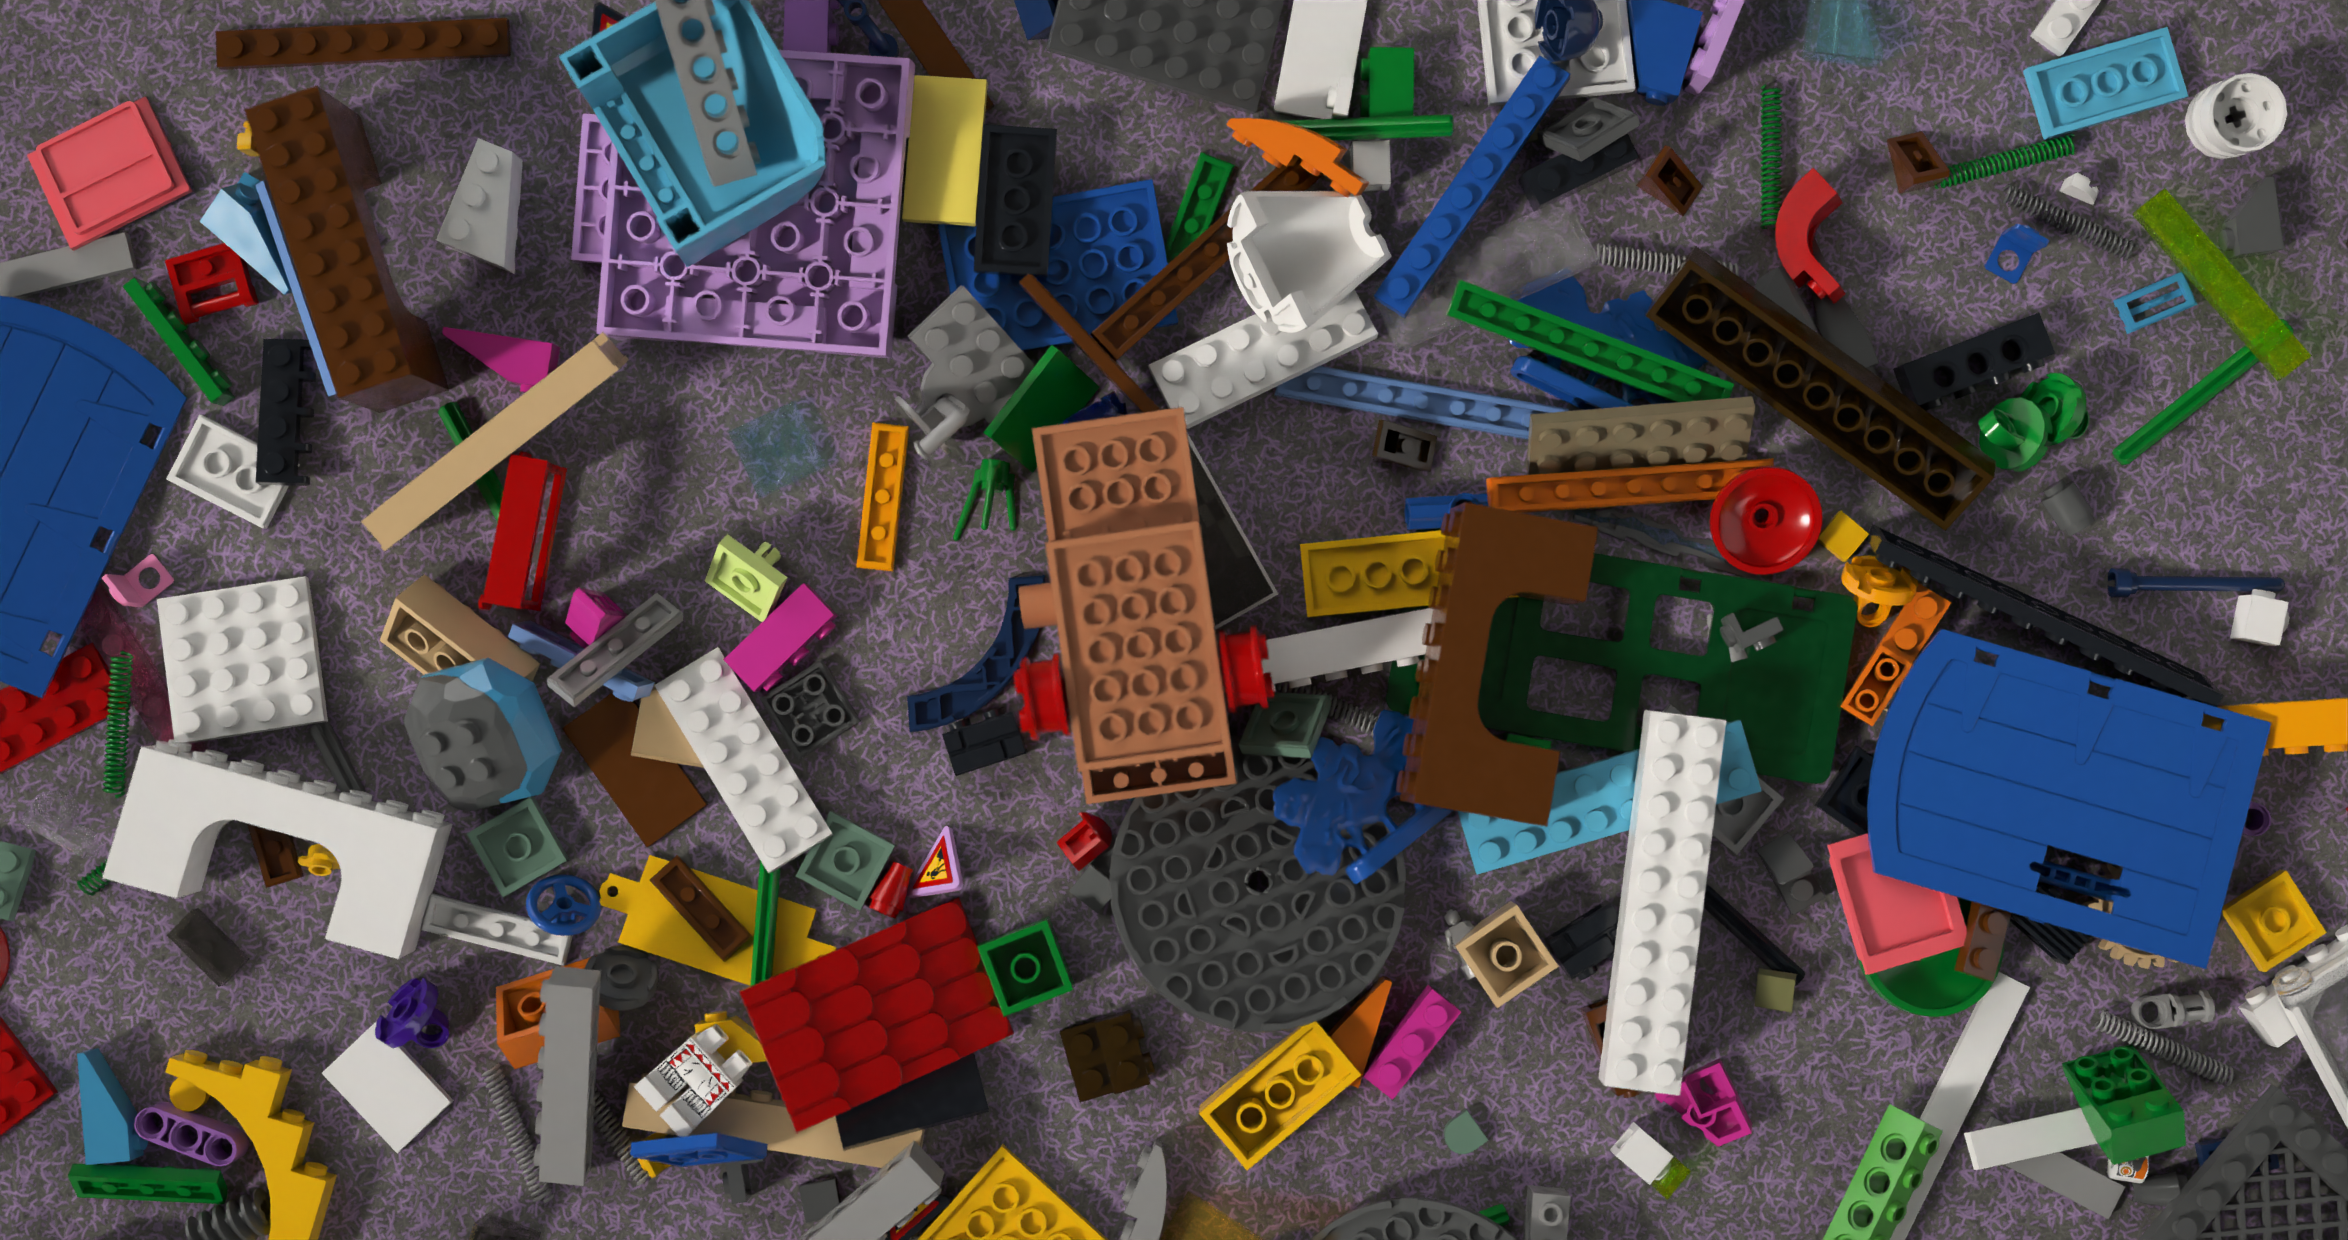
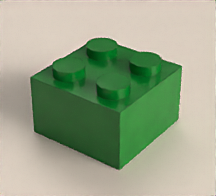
M1049 916L983 941L977 947L1004 1017L1074 990L1075 983Z

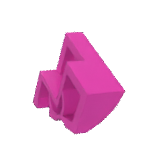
M1720 1058L1683 1076L1680 1096L1654 1093L1658 1101L1661 1103L1663 1101L1679 1112L1681 1119L1690 1126H1696L1702 1130L1704 1136L1717 1147L1752 1133V1122ZM1701 1078L1714 1092L1713 1094H1708L1701 1089Z

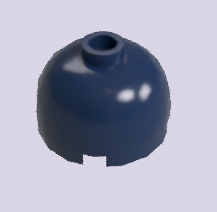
M1538 0L1535 12V30L1543 27L1542 35L1544 41H1538V45L1544 57L1550 62H1558L1579 58L1589 52L1594 46L1599 31L1603 26L1602 13L1594 0Z

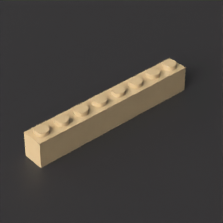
M642 1073L641 1078L636 1077L629 1082L622 1127L677 1135L660 1114L687 1091L690 1086L687 1084L656 1112L634 1088L649 1073ZM735 1088L688 1135L720 1133L766 1143L767 1150L882 1168L913 1141L922 1148L925 1129L843 1151L835 1116L796 1133L784 1102L772 1099L773 1093L751 1090L750 1095L736 1093Z

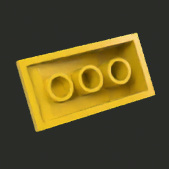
M1315 1021L1295 1029L1227 1081L1200 1104L1199 1114L1243 1167L1249 1170L1361 1076V1073L1321 1025Z

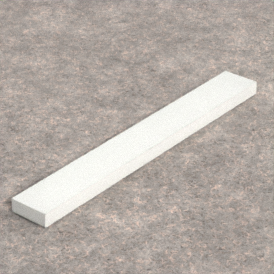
M2001 972L1998 973L1988 992L1977 1002L1920 1117L1921 1120L1937 1127L1943 1132L1939 1138L1938 1150L1930 1157L1923 1171V1180L1920 1186L1913 1191L1906 1206V1215L1897 1224L1890 1240L1906 1239L2030 987ZM1905 1147V1149H1904V1151H1903V1153H1902L1900 1159L1904 1157V1155H1905V1153H1906V1147ZM1890 1179L1886 1185L1884 1192H1886L1889 1188ZM1872 1214V1216H1871V1218H1870V1220H1869L1867 1226H1869V1225L1871 1224V1222H1872V1220H1873V1214Z

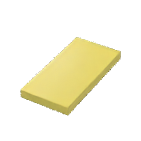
M914 76L902 214L904 222L977 226L983 124H985L988 87L987 79Z

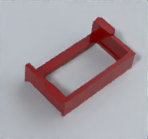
M520 451L519 455L510 454L484 594H481L479 598V609L490 610L492 604L518 609L541 610L567 468L554 465L546 460L531 458V454ZM552 473L554 474V480L531 600H525L548 474Z

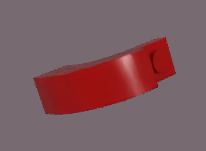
M1812 168L1793 186L1782 203L1775 228L1776 248L1783 267L1798 288L1811 279L1807 286L1820 300L1827 296L1835 304L1845 295V292L1841 285L1815 259L1813 238L1822 221L1843 202L1828 182Z

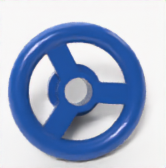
M567 874L552 875L538 881L531 888L526 899L527 913L532 922L543 931L559 936L576 935L591 928L600 916L601 904L598 892L590 883L579 877ZM565 885L582 891L589 899L590 906L575 902L573 897L567 895ZM552 887L555 895L553 903L548 909L540 913L537 906L538 898L543 891ZM577 915L585 917L583 920L576 923Z

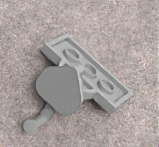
M962 285L908 335L912 342L932 362L923 375L920 387L922 402L914 410L900 396L894 399L927 435L921 441L914 443L916 451L925 460H929L931 454L938 448L949 455L952 451L945 442L959 428L972 426L981 419H984L990 425L1035 367V364Z

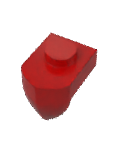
M1079 812L1078 814L1083 820L1056 842L1078 871L1106 850L1112 841V832L1109 825L1100 817L1088 812Z

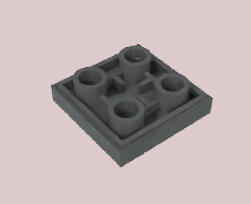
M823 659L760 698L798 760L861 722Z

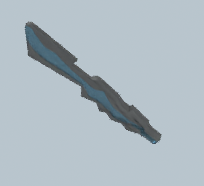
M1612 508L1600 512L1590 509H1575L1573 520L1598 527L1599 532L1625 541L1626 537L1644 547L1676 557L1681 552L1706 559L1703 566L1761 581L1758 574L1742 571L1727 562L1717 550L1713 540L1684 537L1677 524L1659 525L1651 516L1643 519L1635 512L1620 514Z

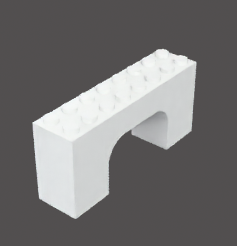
M169 739V742L156 741V745L141 747L102 878L174 898L199 892L203 886L217 836L230 821H241L319 843L335 856L341 870V885L325 937L326 940L400 959L416 950L429 897L433 892L452 828V823L443 821L445 815L430 810H422V813L407 811L408 804L394 800H386V803L371 801L373 795L363 791L350 790V793L335 791L337 785L327 781L314 780V783L299 781L301 775L291 771L280 769L277 773L263 771L264 764L242 759L241 762L227 761L228 754L209 749H206L205 752L191 751L192 744L178 742L174 739Z

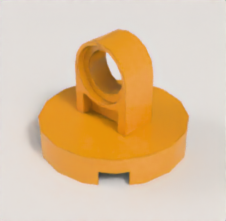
M1870 555L1855 556L1851 564L1846 562L1841 579L1843 585L1854 594L1853 600L1857 605L1856 618L1861 625L1876 627L1887 619L1892 606L1905 605L1912 601L1919 583L1916 578L1909 574L1910 570L1903 566L1900 572L1879 562L1876 556ZM1871 602L1879 604L1878 609L1870 615L1861 614L1863 607Z

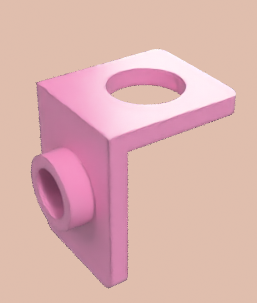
M154 554L147 556L124 576L105 574L102 577L103 581L110 588L109 592L112 597L121 605L131 607H144L174 582L173 577ZM145 568H154L160 574V582L153 589H146L139 582V575Z

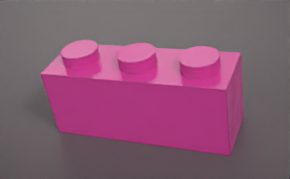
M803 583L723 660L754 692H759L762 688L768 692L783 678L779 672L789 662L795 666L807 656L810 651L806 646L817 637L821 641L834 630L836 625L832 621L838 615L808 584Z
M1428 984L1367 1061L1363 1077L1393 1100L1460 1015L1461 1011Z

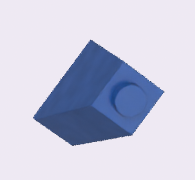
M1627 0L1631 52L1637 94L1646 96L1645 101L1650 104L1666 106L1667 102L1673 103L1679 96L1703 12L1664 0Z

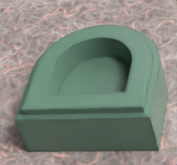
M1464 1109L1450 1119L1445 1125L1443 1132L1447 1146L1457 1154H1469L1488 1141L1467 1109Z

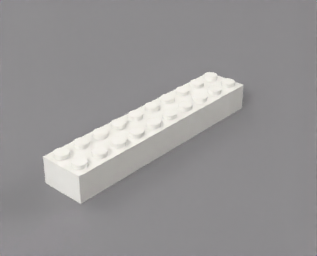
M1644 710L1598 1077L1604 1086L1680 1096L1726 720Z

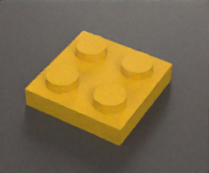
M2280 869L2225 904L2221 912L2257 969L2262 972H2267L2327 933L2287 870Z

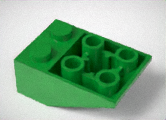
M2133 1045L2115 1047L2106 1052L2091 1056H2081L2076 1060L2062 1063L2064 1074L2093 1136L2113 1165L2186 1146L2183 1108Z

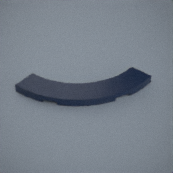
M1045 575L1008 578L1007 608L995 641L982 659L959 679L930 692L907 696L910 732L930 730L960 720L982 708L1014 678V672L1021 668V658L1028 657L1039 632V628L1024 629L1019 603V587L1045 583Z

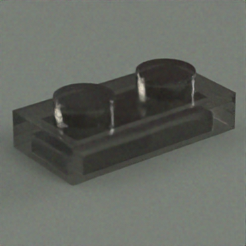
M199 908L192 909L167 934L218 987L225 985L250 959Z

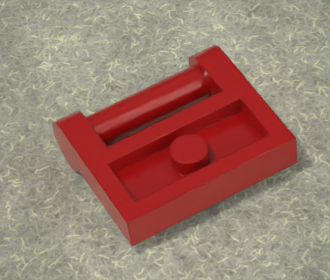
M225 243L165 260L179 313L187 325L198 322L199 317L240 305L250 307L259 303L246 261ZM236 281L238 291L193 303L191 294Z

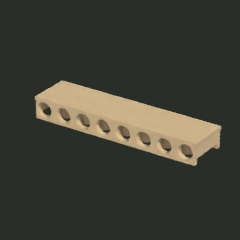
M602 332L376 508L375 511L361 522L382 545L381 548L385 552L613 375L629 359L626 355L623 356L609 337Z

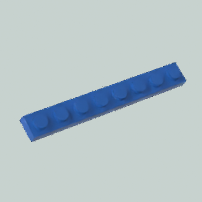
M1539 55L1374 294L1376 301L1401 317L1406 318L1570 80V73Z

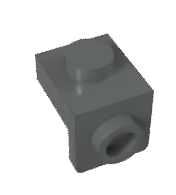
M1734 613L1726 615L1721 619L1723 624L1720 627L1722 638L1728 647H1734L1736 653L1751 646H1754L1756 651L1776 643L1774 635L1783 631L1777 617L1745 632L1742 631Z
M766 1157L758 1160L726 1163L727 1172H723L722 1176L723 1188L726 1195H731L732 1204L747 1202L752 1196L747 1164L762 1162Z

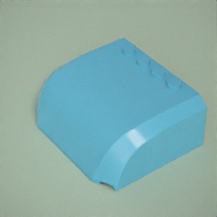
M674 0V1H676V2H684V1H686V0ZM712 0L716 15L709 17L713 30H721L726 44L727 53H723L721 56L725 69L732 67L739 90L732 92L736 106L744 105L750 127L743 128L747 142L754 141L759 153L761 163L755 164L757 172L755 176L713 187L655 2L559 56L577 88L595 112L657 216V222L686 267L693 265L750 232L799 201L817 184L826 168L823 124L749 0ZM689 19L682 26V35L689 40L697 39L703 31L702 23L697 19ZM709 57L698 58L693 66L694 73L699 77L709 76L714 70L713 60ZM713 94L705 101V109L711 114L720 113L725 107V98L719 94ZM729 131L722 132L717 137V147L721 150L732 149L736 144V135Z

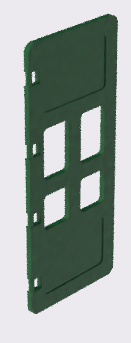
M1441 529L1416 530L1415 533H1417V532H1427V531H1437V530H1441ZM1594 553L1589 583L1624 588L1629 592L1623 637L1619 642L1544 630L1540 625L1544 602L1541 600L1525 597L1506 598L1499 604L1493 614L1478 695V713L1485 728L1624 752L1633 751L1640 747L1642 728L1637 725L1636 718L1642 682L1647 674L1698 683L1700 691L1696 717L1726 720V723L1741 720L1757 774L1812 784L1825 782L1831 774L1841 714L1840 705L1843 702L1857 616L1856 602L1850 596ZM1680 577L1701 580L1699 593L1679 590ZM1659 595L1703 601L1712 605L1713 612L1707 649L1703 656L1651 647L1649 640L1655 603ZM1794 596L1814 599L1812 612L1793 609ZM1421 606L1401 608L1400 614L1427 609L1429 607ZM1734 613L1742 631L1745 632L1777 617L1783 631L1774 635L1776 643L1759 651H1756L1754 646L1744 649L1748 658L1731 662L1730 647L1726 645L1720 633V627L1723 626L1721 619L1726 615ZM1425 654L1419 655V660H1424ZM1537 656H1545L1613 668L1616 672L1609 718L1602 722L1530 709L1527 705L1534 659ZM1392 661L1386 693V703L1392 711L1409 715L1412 698L1414 696L1418 697L1420 682H1416L1418 663L1398 667L1397 661Z

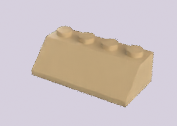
M425 574L395 598L380 638L383 644L424 675L480 659L490 658L524 678L533 681L540 666V663L530 653L519 648L506 638L500 630L493 628L475 614L470 607L462 604L449 594L442 585L435 583Z

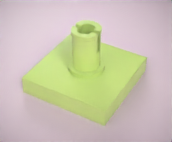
M727 534L717 546L705 582L763 622L774 611L788 578L773 567L781 558L780 552L774 547L768 554L767 551L771 548V544L764 542L753 553Z

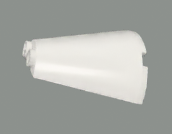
M1246 191L1236 198L1230 210L1227 224L1230 228L1233 227V241L1227 243L1230 264L1244 298L1265 323L1273 321L1278 325L1279 331L1289 333L1298 332L1312 326L1392 257L1382 235H1377L1370 229L1371 211L1362 195L1355 196L1351 193L1349 197H1345L1337 191Z

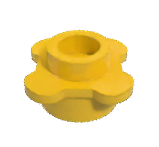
M321 844L310 846L307 856H300L298 859L299 865L309 867V872L317 876H327L331 874L332 870L340 869L335 856Z

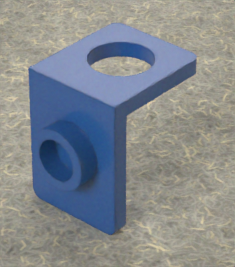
M2016 224L2002 232L1985 264V269L2012 284H2016L2032 254L2046 247L2049 240L2039 235V232L2032 227ZM2004 250L2015 252L2019 258L2018 266L2013 271H2004L1998 265V256Z

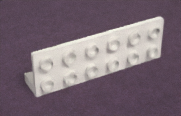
M1368 0L1293 1L1274 105L1275 112L1310 119L1347 118Z

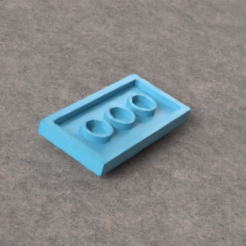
M2168 27L2034 65L2023 71L2044 140L2167 105L2188 97Z

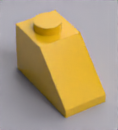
M727 1011L710 1012L705 1014V1020L695 1024L696 1033L698 1031L702 1033L711 1026L718 1024L727 1034L729 1039L716 1050L726 1061L737 1050L742 1051L752 1063L767 1061L755 1030L738 1016L727 1017Z

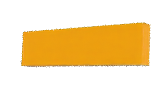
M872 422L857 568L894 572L909 426Z

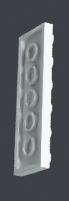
M1354 289L1312 326L1304 330L1292 333L1279 331L1276 323L1273 321L1265 323L1257 314H1254L1148 366L1168 408H1184L1186 427L1189 429L1377 339L1378 332Z
M717 647L654 686L765 869L770 874L831 837L833 833L732 668L723 660L725 657L721 650Z

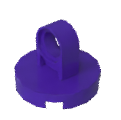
M413 978L402 985L387 1002L393 1006L387 1017L385 1018L380 1015L375 1027L376 1038L391 1048L403 1046L410 1040L425 1048H437L445 1044L449 1038V1020L444 1013L435 1008L439 994L437 986L425 978H422V982L417 978ZM429 1024H436L442 1028L441 1032L434 1035H428L422 1029Z

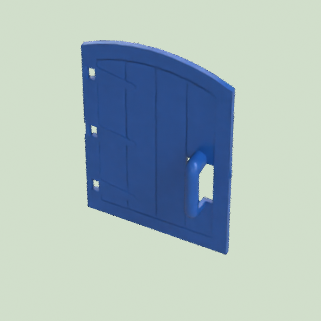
M0 296V681L44 698L111 560V555L121 535L124 533L166 446L187 397L163 372L145 357L111 334L80 318L51 307L6 296ZM150 424L162 427L152 449L141 443ZM100 527L113 530L103 552L91 547ZM50 631L62 634L52 656L41 651Z
M1940 629L1918 655L1901 682L1887 711L1876 744L1870 773L1867 804L1868 842L1873 873L2028 917V920L2042 924L2045 922L2207 969L2271 722ZM1976 649L1998 655L1995 659L1994 667L1975 662ZM2089 681L2111 687L2108 691L2107 699L2088 694ZM2203 714L2224 719L2221 730L2217 731L2201 726ZM2047 846L2123 867L2120 880L2104 878L2046 861L2044 858ZM2038 881L2112 902L2111 914L2037 893Z

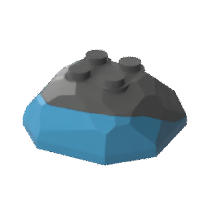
M490 658L423 675L419 680L403 720L419 762L432 788L452 807L465 812L542 794L562 752L535 683Z

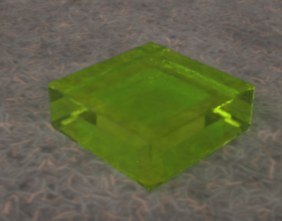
M1676 1157L1670 1160L1671 1167L1667 1174L1661 1180H1654L1652 1182V1186L1667 1200L1691 1172Z

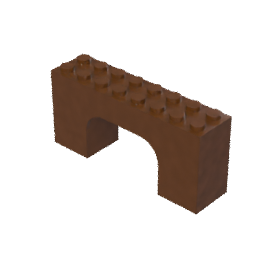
M317 85L244 109L337 397L382 413L448 391L449 387L428 323L410 313L403 304L392 281L367 205L364 190L381 185L382 182L360 115Z
M1468 502L1451 508L1450 514L1445 513L1441 526V535L1446 536L1444 549L1438 551L1435 560V571L1439 572L1437 587L1433 586L1431 588L1428 607L1433 609L1431 623L1425 624L1422 635V645H1426L1427 648L1424 660H1419L1416 670V682H1420L1418 697L1414 696L1412 698L1409 710V718L1414 719L1412 733L1406 734L1403 744V755L1407 756L1405 771L1400 770L1397 779L1396 791L1401 793L1400 801L1548 826L1560 751L1506 742L1493 736L1484 727L1478 713L1481 677L1491 620L1496 608L1506 598L1512 595L1562 605L1586 602L1598 527Z

